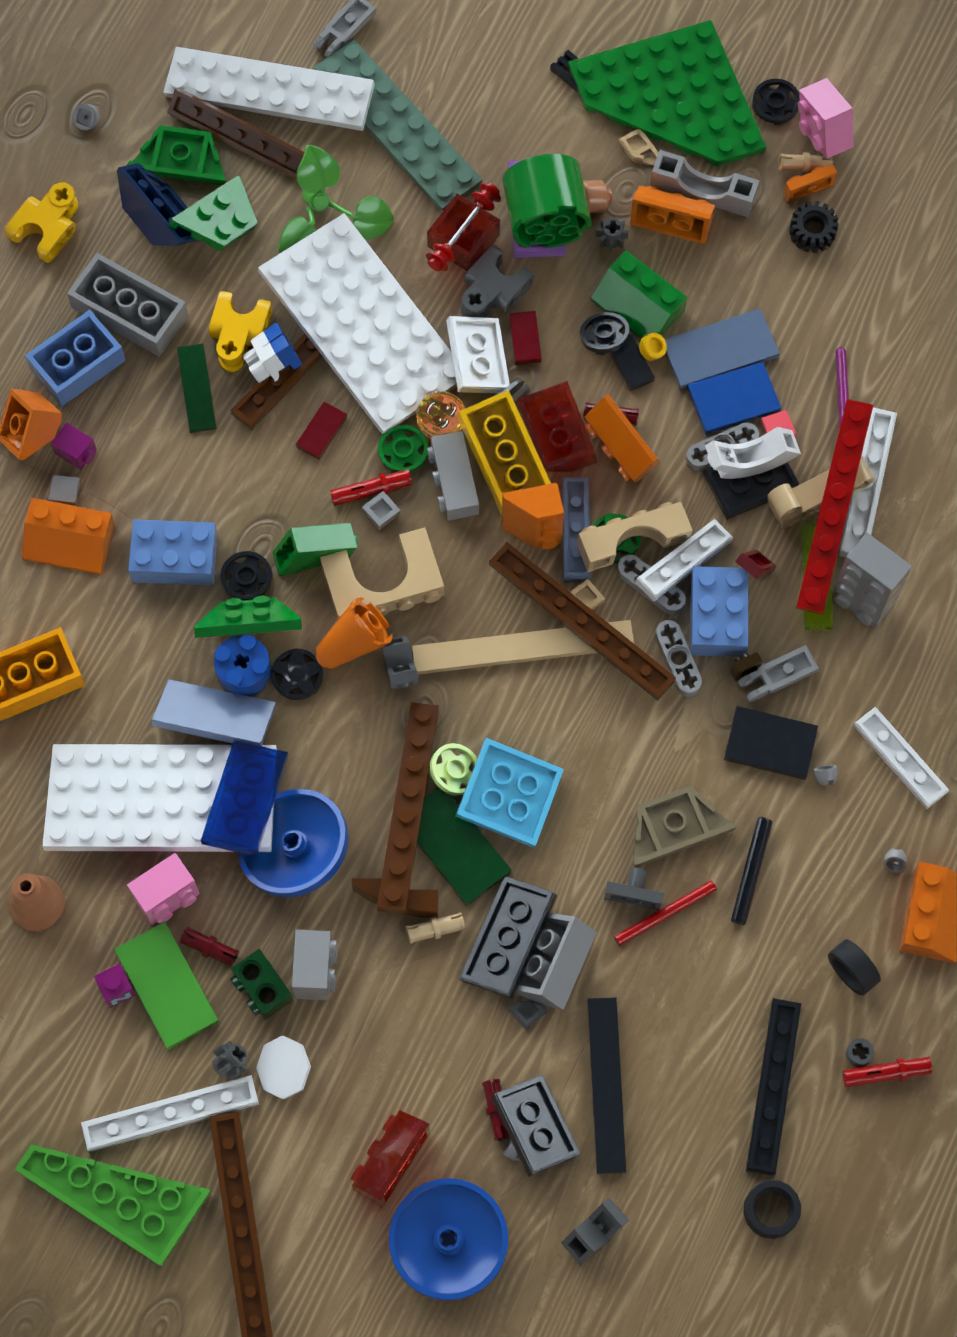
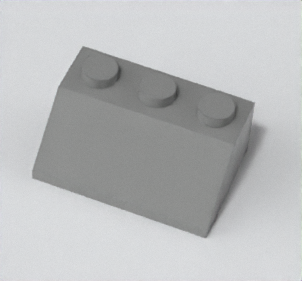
M550 913L515 994L546 1007L564 1010L597 932L577 917Z

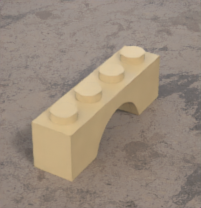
M666 502L649 512L647 510H640L634 513L632 517L623 520L622 518H615L608 521L604 526L597 528L596 526L586 527L578 534L576 544L586 570L590 572L613 565L616 548L629 537H649L658 542L663 548H667L688 540L693 530L682 503L673 504L672 502Z

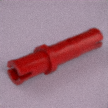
M408 469L388 475L381 473L377 478L330 490L333 505L337 506L377 495L382 491L386 495L390 494L389 491L412 485V480Z
M930 1057L911 1060L898 1058L896 1062L843 1070L842 1075L846 1088L899 1079L900 1082L907 1081L909 1077L932 1074L933 1070Z

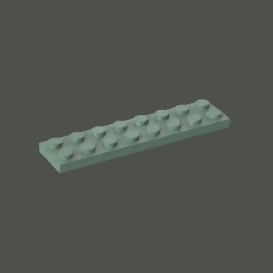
M355 39L314 66V70L374 80L375 86L364 128L442 214L479 188V185L483 183L482 178Z

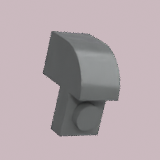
M407 635L392 638L391 643L381 648L391 690L418 684V673Z
M608 1198L585 1221L578 1225L561 1244L581 1266L618 1234L629 1220L620 1208Z

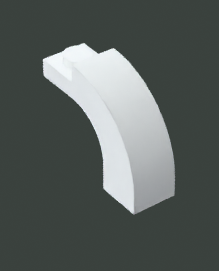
M776 427L765 435L746 443L727 444L713 440L705 445L709 464L714 470H718L720 478L725 479L743 478L760 474L779 467L801 455L793 431L781 427Z

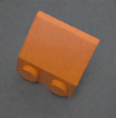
M10 389L0 424V442L19 460H25L55 438L57 430L61 426L62 413L40 392Z

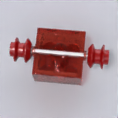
M481 183L479 185L481 192H474L472 194L475 204L456 194L427 231V247L435 252H428L426 258L428 265L437 272L447 271V262H450L468 272L500 236V219L487 212L495 209L493 202L501 201L500 191L495 185Z

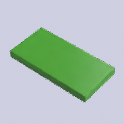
M166 922L114 949L168 1050L219 1022Z

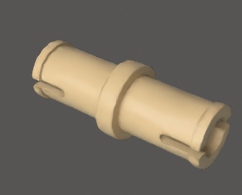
M803 152L802 155L780 154L778 165H780L779 170H801L802 173H808L819 166L826 167L833 164V157L826 159L824 156L810 155L807 152Z
M459 912L458 914L438 919L436 916L430 917V921L407 925L405 929L409 944H412L413 942L433 937L437 940L441 939V935L464 931L465 923L462 913Z

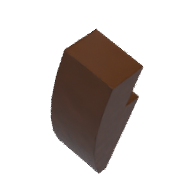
M352 878L353 891L368 901L377 904L382 878ZM410 889L406 915L420 918L436 916L438 919V890Z

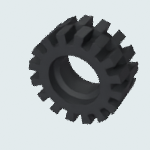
M811 201L806 202L805 207L801 204L798 207V211H794L789 230V234L792 235L791 240L793 243L797 241L796 246L799 249L802 245L805 246V252H808L809 248H813V253H817L818 248L821 251L826 250L827 246L830 247L837 234L839 223H837L838 216H834L835 211L833 208L829 211L827 210V204L824 203L823 207H820V201H815L814 206L811 205ZM810 220L818 221L823 225L824 230L818 234L810 233L804 228V224Z

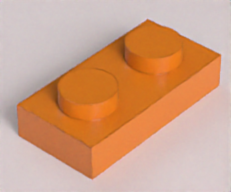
M833 164L826 167L819 166L813 169L811 173L790 178L785 184L783 193L786 202H793L833 186L837 170Z

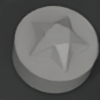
M81 104L73 112V122L80 130H93L98 126L100 114L95 106Z

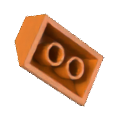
M639 185L633 197L630 225L705 244L713 220L715 205L710 204L706 200H694L686 198L679 193L671 194L660 191L656 187Z
M609 394L604 396L586 414L585 419L588 423L585 425V428L593 438L597 436L601 438L604 442L601 449L610 460L614 457L621 465L617 470L626 481L631 478L636 483L661 464Z
M557 483L503 493V530L535 549L541 547L542 549H552L562 543L564 510Z
M31 498L24 522L22 559L102 575L115 528L112 514Z
M919 861L913 873L899 951L956 963V872L947 867Z

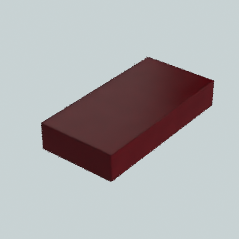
M536 311L509 313L515 365L541 363Z
M323 402L297 441L296 448L320 460L347 419V414Z
M758 550L740 554L735 561L755 579L770 575L776 568V565Z

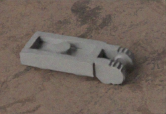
M350 0L324 27V31L315 39L313 48L317 51L321 50L331 37L335 41L327 48L325 53L326 57H330L342 46H345L377 13L376 7L366 0Z
M804 645L758 667L756 671L741 678L738 682L741 687H747L759 679L762 680L764 686L751 691L746 696L749 702H753L768 693L770 695L818 672L819 667L807 646Z

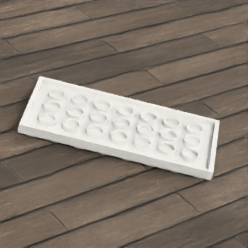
M345 213L258 267L259 274L382 435L432 403L430 397L443 396L457 387L452 352Z
M53 744L43 849L44 851L271 852L277 746L262 745L261 749L243 745Z

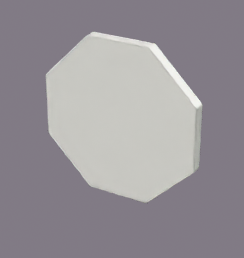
M280 1036L263 1046L256 1069L265 1091L281 1099H287L304 1089L311 1065L302 1044L286 1036Z

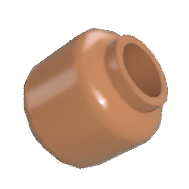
M602 180L583 181L590 215L604 213L612 202L611 189L607 188V185Z

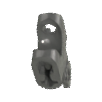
M492 245L474 263L464 277V282L470 287L462 295V317H486L496 306L504 313L508 312L532 287L535 274L527 268H523L517 274L511 276L501 274L497 268L502 263L503 250L496 245Z

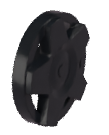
M766 80L759 84L754 91L752 98L753 110L762 120L774 123V125L788 122L799 111V91L792 83L786 80ZM779 85L777 89H772L769 86ZM790 91L793 93L796 100L789 98ZM759 94L762 100L757 103V96Z
M612 312L595 314L585 320L580 328L582 344L597 355H605L625 347L630 336L629 324L626 319ZM605 319H609V320H614V321H612V322H606V321H604V320H605ZM592 324L593 329L586 332L587 328ZM625 328V333L623 335L620 332Z
M251 551L238 552L230 556L223 564L220 574L221 583L226 593L232 598H239L241 600L254 599L257 596H263L268 591L272 582L271 567L268 561L258 553ZM246 557L242 564L235 562L240 558ZM259 561L265 566L266 570L258 568ZM226 571L232 576L227 583L225 581ZM261 584H265V585L258 591V586L261 585ZM243 591L245 595L237 594V592Z
M295 648L282 653L274 661L271 669V679L273 686L283 697L291 700H303L314 695L320 688L323 681V669L313 653ZM291 656L289 662H282L285 658ZM304 656L310 658L314 662H305ZM276 674L283 678L280 686L276 681ZM318 675V680L313 686L311 678ZM294 689H299L303 694H291Z

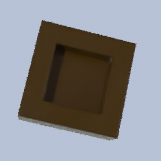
M758 652L751 655L744 653L734 660L730 673L735 682L756 671L761 666L762 659Z

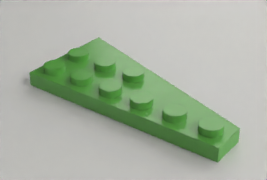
M32 1144L14 1169L160 1267L164 1265L212 1192L210 1189L156 1177L155 1175L69 1155Z

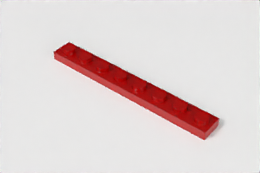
M850 399L846 400L796 609L820 615L824 613L873 410L872 404Z

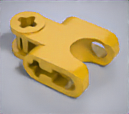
M60 182L53 185L41 201L33 196L29 197L6 225L5 236L15 243H20L29 234L38 233L43 235L41 242L37 246L38 256L44 262L51 263L71 239L76 229V224L70 220L77 212L79 205L73 187L65 182Z
M225 291L219 293L210 321L209 337L219 339L216 351L219 365L223 370L235 372L243 367L245 360L242 355L248 352L249 346L253 347L251 340L269 327L272 317L271 301L260 299L253 311L247 314H239L233 310L232 293Z

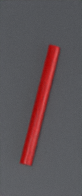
M711 880L614 936L616 943L621 946L717 890L715 884Z

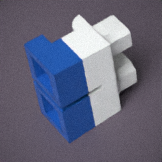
M277 322L253 338L251 343L254 348L242 355L258 383L269 376H272L276 382L279 378L278 371L289 364L293 370L302 365L290 340Z

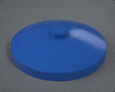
M292 789L277 793L274 797L271 852H238L240 866L252 884L269 895L291 898L311 893L328 882L343 863L349 844L347 822L335 803L319 792L308 789Z
M437 1179L420 1185L411 1191L399 1204L390 1224L389 1249L397 1272L412 1289L432 1299L454 1301L477 1294L495 1279L506 1258L508 1230L500 1207L485 1190L461 1179Z

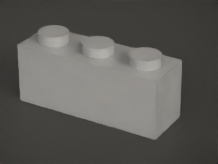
M463 431L431 437V447H427L429 463H435L436 471L432 472L435 488L440 487L442 496H438L440 512L446 513L447 521L479 515V501Z

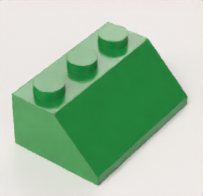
M625 250L609 267L593 293L591 301L605 312L616 313L624 317L629 324L630 331L642 339L650 333H658L662 336L685 311L687 296Z

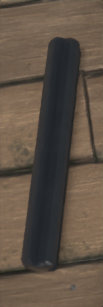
M765 817L757 819L732 913L731 922L738 925H745L747 922L769 838L772 820Z

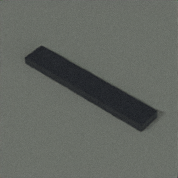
M617 997L588 998L596 1174L626 1173Z
M776 998L772 999L745 1171L771 1176L776 1175L801 1003Z

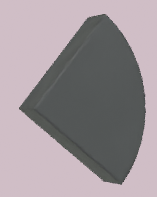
M518 1001L507 1007L508 1011L525 1030L529 1029L548 1012L540 1003L531 1001Z

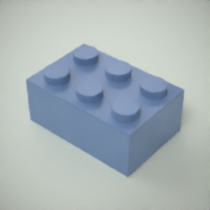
M91 310L85 312L25 355L30 370L61 407L126 361L122 346Z
M133 520L128 570L132 582L214 586L218 541L216 524L211 522Z
M693 566L690 578L691 654L698 656L738 657L746 653L748 648V572L743 568Z

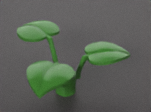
M307 145L298 167L297 182L301 189L304 190L302 199L308 205L306 211L309 214V223L301 216L289 221L281 234L278 254L317 231L316 228L312 227L315 224L313 212H321L328 206L353 218L352 224L364 239H374L384 234L392 225L394 216L389 206L382 199L374 196L361 200L356 206V214L332 202L325 193V187H332L338 182L340 176L339 165L323 149Z

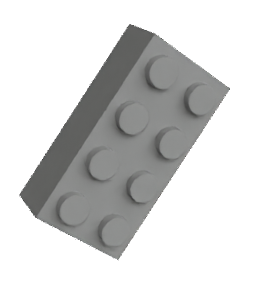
M98 253L95 254L67 293L71 308L82 314L91 310L106 328L158 357H161L189 317L185 301Z
M866 532L846 556L832 597L840 607L855 613L861 623L867 626L871 625L876 629L895 606L912 565Z

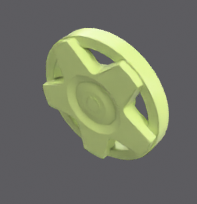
M455 743L446 744L433 754L429 768L430 776L435 784L446 794L454 796L463 795L466 788L459 789L460 785L467 786L472 774L469 766L471 763L473 767L475 766L477 757L470 749L463 745ZM451 750L460 751L462 754L456 756ZM439 756L441 763L436 765Z

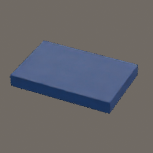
M763 362L691 383L687 386L705 435L781 412V405Z

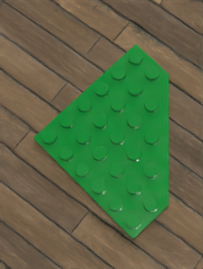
M712 20L568 62L570 75L574 78L577 85V92L584 109L591 113L598 112L609 117L608 120L626 128L630 126L640 129L647 137L659 142L663 140L675 145V149L691 156L696 154L707 159L708 163L714 166H721L764 153L766 150L764 140Z

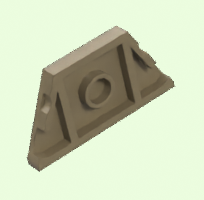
M691 786L642 803L637 807L633 866L637 868L735 831L736 826L731 820L728 821L717 812V808L710 802L703 800L701 795Z

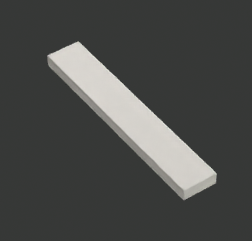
M873 408L862 456L874 475L875 481L851 497L838 556L846 557L866 532L870 535L872 533L897 417L895 412Z
M252 1075L81 1122L87 1151L92 1152L210 1119L212 1116L224 1115L259 1105Z

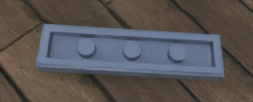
M562 477V506L564 510L562 532L563 581L590 580L591 573L587 572L576 544L578 534L584 528L590 526L589 477Z

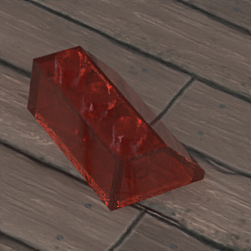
M568 381L517 399L534 447L546 472H573L597 463L595 450Z
M399 1110L396 1116L390 1115L383 1126V1130L386 1131L380 1141L374 1140L367 1152L370 1158L364 1166L359 1164L351 1177V1180L354 1181L352 1184L353 1190L382 1209L430 1134V1127L427 1122Z

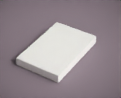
M449 316L446 322L458 392H503L510 383L499 319Z

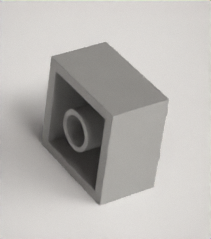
M295 930L292 990L295 999L330 1000V992L336 991L335 969H332V964H337L338 947L337 940H332L331 931Z

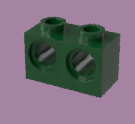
M260 948L231 967L234 976L230 979L239 993L244 990L249 996L250 1000L246 1003L255 1016L261 1014L264 1020H266L294 1001L292 994ZM251 968L260 971L259 976L255 980L245 979V972ZM268 991L275 993L276 997L273 1002L265 1004L260 1001L263 993Z

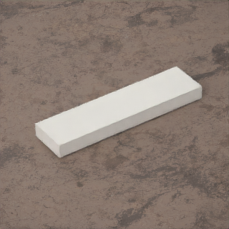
M714 519L640 575L635 583L654 602L691 574L693 566L700 567L730 544L733 537Z
M876 707L854 723V728L926 809H929L949 792L944 783Z

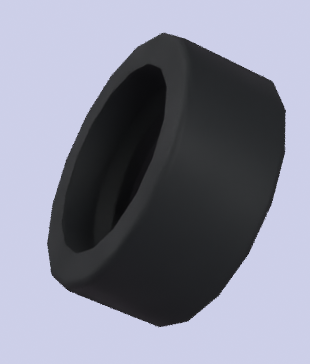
M845 939L828 953L829 962L837 975L856 994L864 996L881 981L876 966L854 942Z
M767 1180L758 1183L750 1190L744 1201L743 1214L747 1225L754 1233L763 1238L776 1239L785 1236L795 1228L801 1217V1203L798 1194L790 1185L778 1180ZM777 1192L788 1201L790 1207L789 1216L782 1225L776 1227L766 1226L757 1218L755 1203L763 1193Z

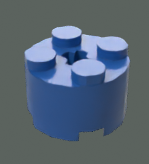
M249 634L230 637L216 648L214 667L218 682L224 691L252 697L265 689L270 679L271 665L267 649L259 640ZM245 664L247 667L242 669L240 665Z

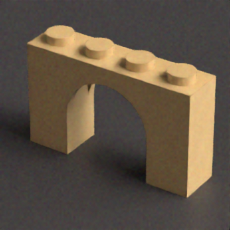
M425 527L399 535V543L408 571L403 582L391 591L373 592L361 586L355 578L347 550L320 557L321 568L337 619L340 618L352 601L360 597L364 598L361 602L366 605L371 602L385 616L389 611L396 609L400 611L408 610L414 607V604L424 601L425 603H433L438 601L441 596H445L444 583Z

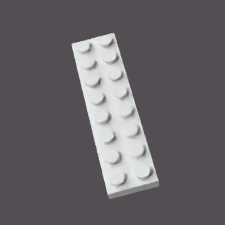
M176 47L163 93L165 97L172 98L175 89L181 88L214 106L363 131L375 83L372 79Z

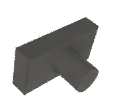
M630 868L627 885L607 882L604 899L660 910L664 893L644 889L647 871L641 868Z

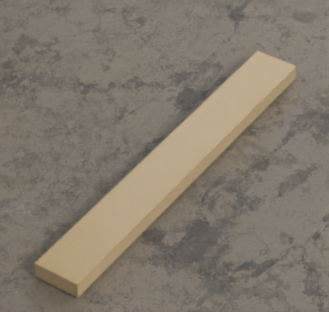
M631 620L608 622L634 643ZM568 628L412 646L414 664L418 674L597 653Z

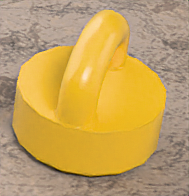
M650 333L641 339L639 349L646 360L654 361L666 353L667 344L660 334Z

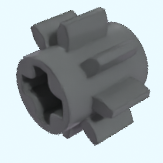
M615 216L606 221L602 219L601 228H596V236L601 237L599 246L604 245L610 251L618 246L623 248V239H628L629 234L628 230H624L625 221L620 222L618 219H615Z
M229 1041L213 1051L217 1056L212 1061L213 1068L220 1076H228L229 1080H232L247 1070L244 1063L247 1062L248 1055L241 1045L232 1044Z

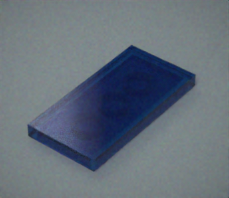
M233 740L201 837L202 845L257 857L289 757L288 752Z

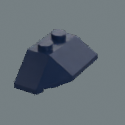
M139 163L118 167L117 176L122 208L152 245L179 246L197 241L190 237L192 232L179 226L176 229L169 226L171 219L188 207L168 183L155 174L144 170V167Z

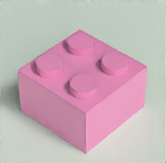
M825 78L800 89L798 109L801 121H799V128L804 136L807 135L812 141L815 150L820 151L828 159L853 148V108L830 81Z
M176 853L127 884L134 900L152 926L156 923L161 924L168 921L173 916L172 912L180 907L186 908L197 900L196 896L200 894L195 880Z

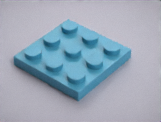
M485 738L455 817L534 848L564 769Z

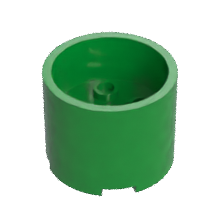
M563 154L537 155L514 164L503 175L502 181L513 239L518 245L529 248L531 244H545L546 249L560 247L580 239L582 231L587 227H591L592 222L581 167L575 158Z

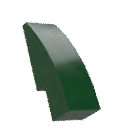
M204 343L177 347L190 433L215 430L217 427Z

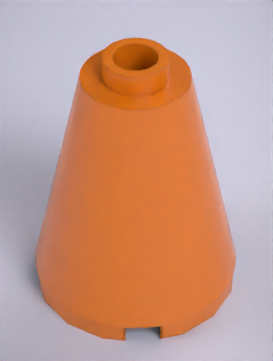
M362 597L356 598L351 602L316 647L315 657L321 666L334 669L391 643L392 634L388 636L386 631L390 626L374 604L371 602L367 605L361 602L364 600Z

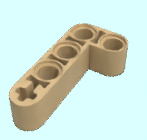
M861 456L852 495L870 486L875 481V477L863 456ZM829 470L794 488H791L789 484H782L770 491L768 494V505L781 528L790 527L820 511Z

